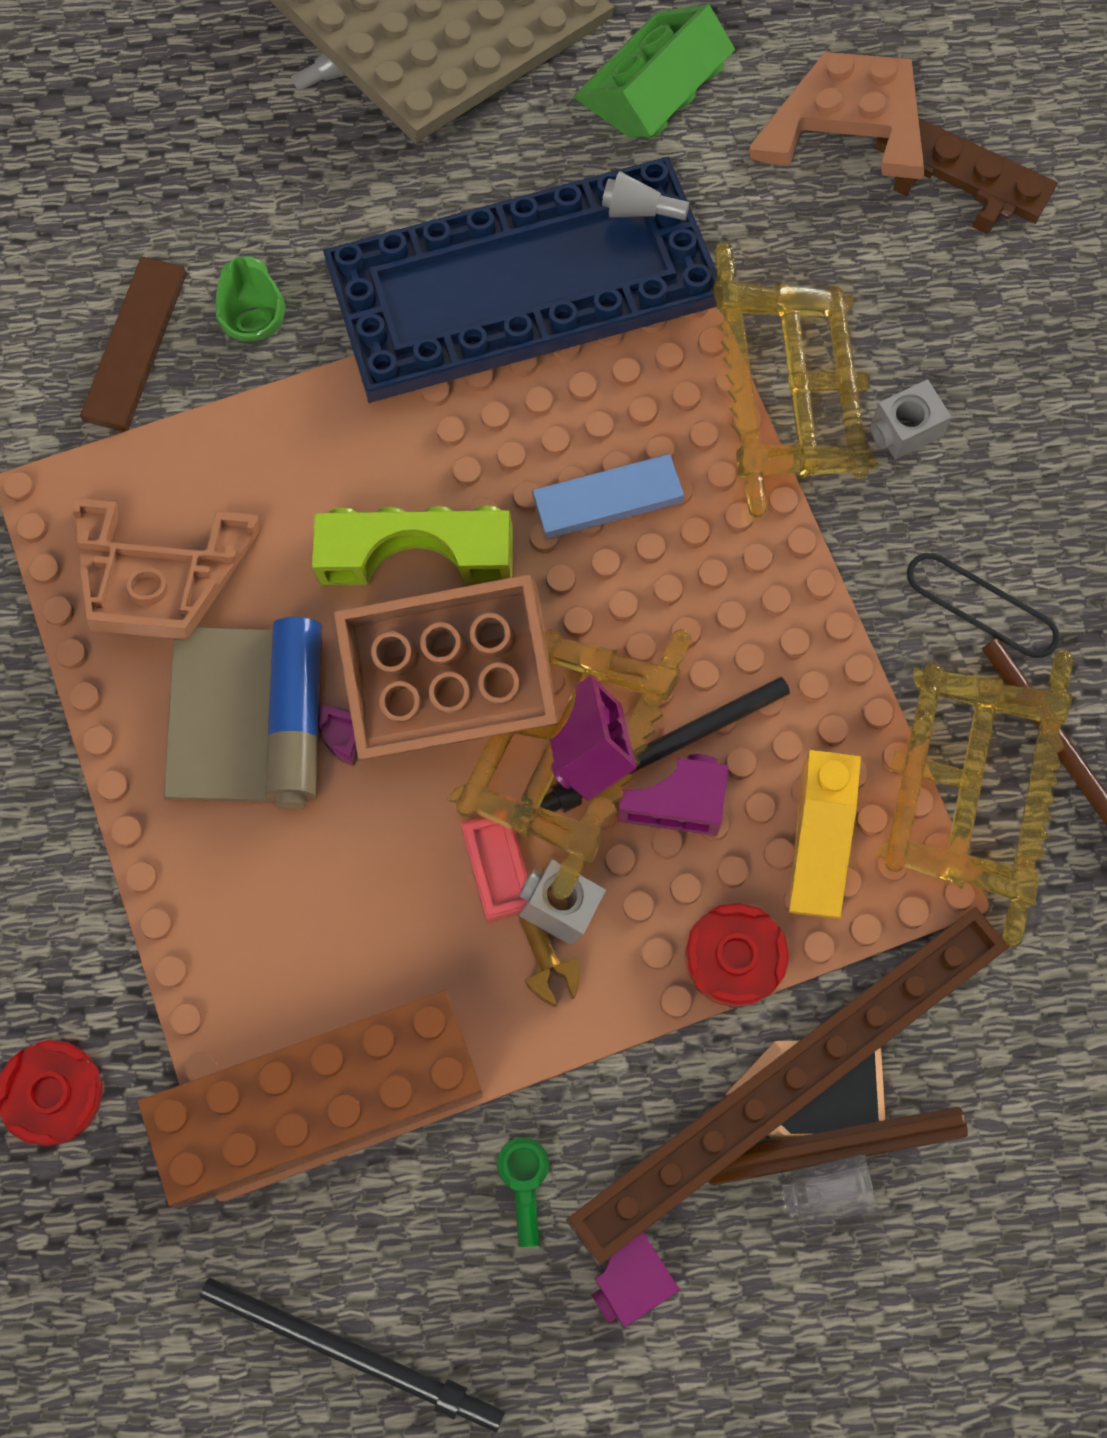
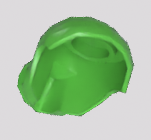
M250 256L235 257L221 269L216 293L217 322L229 337L241 342H257L272 336L283 323L286 311L283 296L269 276L267 267L262 260ZM257 308V309H254V310H251V311H248V312H246V313L241 314L242 312H244V311H246V310H248V309Z

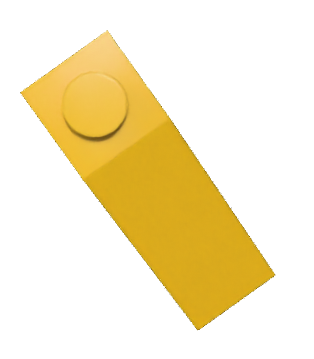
M809 750L801 772L788 913L833 919L841 918L857 808L861 756Z

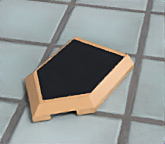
M775 1041L725 1095L731 1094L799 1041ZM881 1047L767 1136L772 1141L884 1121L885 1104Z

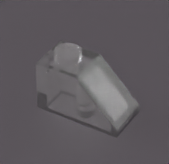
M865 1154L794 1170L788 1173L790 1184L782 1185L781 1187L786 1213L789 1218L797 1216L799 1227L878 1211Z

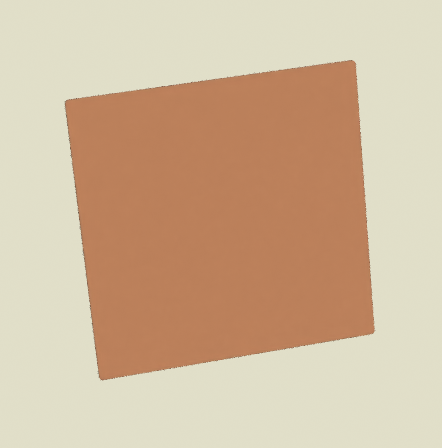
M719 306L371 403L368 402L355 356L352 355L0 473V507L179 1085L434 993L447 990L482 1089V1098L215 1196L219 1201H229L735 1009L714 1003L699 992L688 975L686 967L685 949L691 929L703 915L719 905L740 902L758 907L770 915V918L775 921L778 927L780 926L786 936L789 961L785 977L772 994L948 928L974 907H977L982 914L988 910V900ZM671 454L684 493L683 503L545 539L533 500L532 490ZM82 498L117 502L120 514L112 540L114 543L198 551L207 549L216 511L259 515L260 533L197 627L273 630L274 621L281 618L303 617L316 620L322 625L320 702L349 711L350 707L334 611L476 584H464L457 568L443 555L426 549H410L394 554L385 560L375 571L369 585L321 586L312 569L315 513H329L334 508H349L356 512H377L384 507H396L405 512H423L427 508L435 506L447 507L453 511H473L479 506H494L501 510H509L513 526L512 578L531 574L537 584L558 724L365 760H358L357 755L354 766L342 762L331 753L322 738L319 728L316 798L307 801L303 809H280L275 807V802L165 800L164 786L174 639L89 630L80 573L81 563L72 506L73 499ZM590 675L621 703L632 750L779 677H783L789 687V695L620 779L589 801L582 798V805L566 813H563L560 809L525 827L517 812V808L551 792L550 786L558 783L551 769V764L554 760L550 739L562 730L570 717L576 697L575 686ZM809 750L861 756L857 808L840 919L788 913L801 772ZM705 754L717 758L718 764L729 765L722 822L717 836L617 822L621 790L644 789L662 782L674 772L678 758L688 759V755ZM510 811L527 876L530 875L533 869L541 873L553 859L606 889L585 933L572 946L547 932L558 958L568 962L578 957L580 974L578 989L574 999L570 995L566 980L563 977L557 976L553 970L550 971L548 987L556 1000V1007L542 1001L526 985L525 978L536 974L538 964L519 921L520 916L514 915L486 922L461 823ZM555 890L547 891V899L552 907L562 911L568 910L567 900L562 893Z

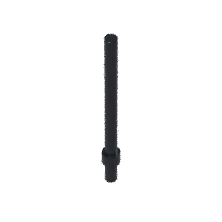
M779 677L633 750L637 768L626 776L789 695L790 690L783 677ZM558 782L550 786L551 792L517 808V812L526 827L560 809L563 813H566L582 805L581 799L584 797L572 787L566 789Z
M208 1278L201 1291V1299L436 1405L434 1411L453 1420L458 1415L495 1433L498 1432L506 1411L466 1394L467 1387L449 1379L444 1384L212 1278Z

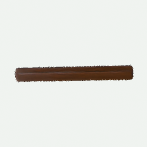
M953 1107L757 1144L708 1182L714 1186L964 1139L968 1136L967 1122L962 1109Z

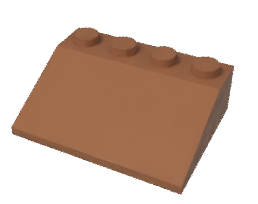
M531 574L334 611L358 760L558 724L537 584Z

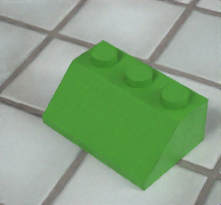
M709 4L657 11L573 97L627 137L653 138L668 126L667 119L677 109H681L693 101L696 97L695 91L704 81L715 77L724 68L723 62L735 48Z

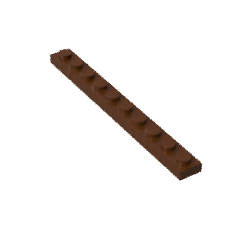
M974 907L569 1216L566 1222L597 1265L600 1266L1007 950L1009 946L978 908Z

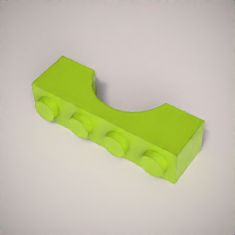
M435 506L427 508L423 512H405L396 507H384L377 512H356L349 508H334L329 513H315L312 569L321 586L369 585L375 571L389 557L405 550L426 549L437 552L450 560L459 571L464 584H481L512 578L513 526L510 511L501 510L494 506H479L473 511H453L447 507Z

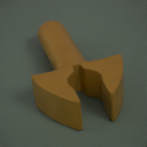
M519 917L521 926L538 964L536 974L525 978L528 988L542 1001L556 1007V1000L548 987L550 971L553 970L557 976L563 977L566 980L570 995L574 999L578 989L580 974L578 957L568 962L558 958L547 932Z

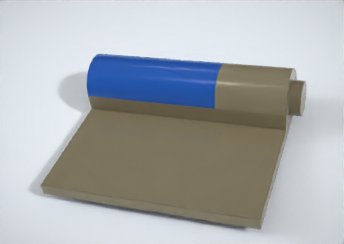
M286 617L274 621L273 630L196 627L188 640L174 639L164 786L165 800L275 802V807L298 810L305 808L307 801L316 798L322 649L321 623L309 618Z

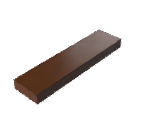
M141 256L80 416L83 422L122 432L129 430L187 275L184 266Z

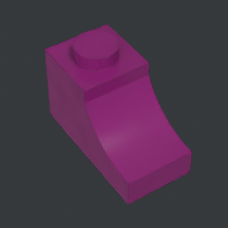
M592 675L575 686L576 697L570 717L562 730L550 739L554 760L551 764V769L554 776L566 789L572 787L587 801L637 768L622 705Z
M705 754L688 755V759L678 758L676 769L662 782L644 789L621 790L617 822L717 836L722 822L729 765L718 764L717 758Z
M642 1232L609 1258L604 1272L594 1279L599 1290L591 1294L608 1324L618 1318L621 1325L625 1328L679 1292L680 1289L647 1236Z

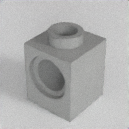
M927 379L879 402L872 419L871 432L877 445L881 449L888 447L894 459H897L943 437L952 416ZM900 418L909 419V420H911L916 426H915V427H907V426H904L903 424H901V423L898 421V419H900Z
M552 859L541 873L533 869L525 881L518 896L526 900L518 916L572 946L585 933L606 889ZM555 890L562 893L567 900L568 910L562 911L552 907L547 899V891Z

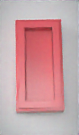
M510 811L461 823L486 922L518 915L526 900L518 895L528 876Z

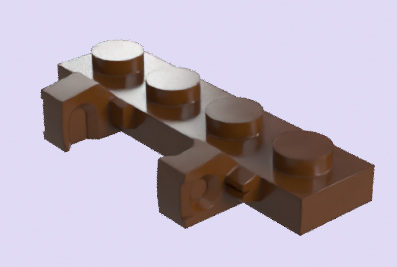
M918 118L924 176L929 179L932 176L975 195V200L984 204L981 212L976 216L973 228L987 234L992 230L999 215L1010 219L1015 214L1032 223H1037L1058 182ZM878 137L874 149L884 153L889 138ZM895 177L893 190L908 197L911 186L917 179Z

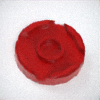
M739 902L719 905L708 911L707 914L697 921L689 933L685 949L687 973L699 992L714 1003L737 1008L753 1006L772 995L785 977L789 952L786 936L780 926L778 927L775 921L770 918V915L758 907Z
M45 1040L34 1043L36 1045L29 1046L24 1051H19L9 1059L0 1074V1115L4 1121L3 1124L12 1135L31 1145L52 1147L72 1141L90 1126L99 1111L103 1087L99 1069L86 1052L68 1042Z

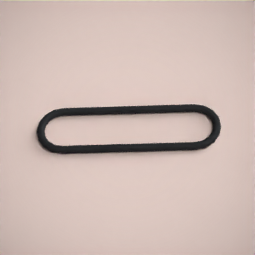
M923 553L916 556L909 563L907 579L914 590L1024 655L1033 658H1043L1052 654L1058 647L1060 641L1059 630L1050 618L945 557L935 553ZM925 559L937 560L1042 620L1052 630L1053 640L1051 645L1043 651H1031L933 595L916 583L914 579L915 566Z

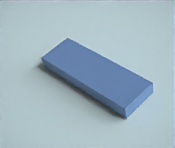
M671 454L532 490L533 500L545 539L684 502V493Z

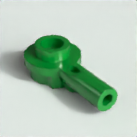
M519 1137L510 1140L502 1147L497 1158V1170L499 1177L505 1185L514 1190L518 1247L540 1246L535 1189L540 1186L548 1174L549 1159L546 1150L539 1142L532 1138Z

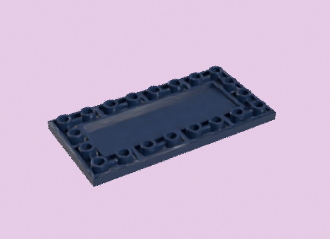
M669 156L324 249L325 261L368 402H375L725 305L727 294L690 206L685 221L659 214L648 217L609 218V208L602 206L607 180H616L619 171L661 193V196L687 201Z

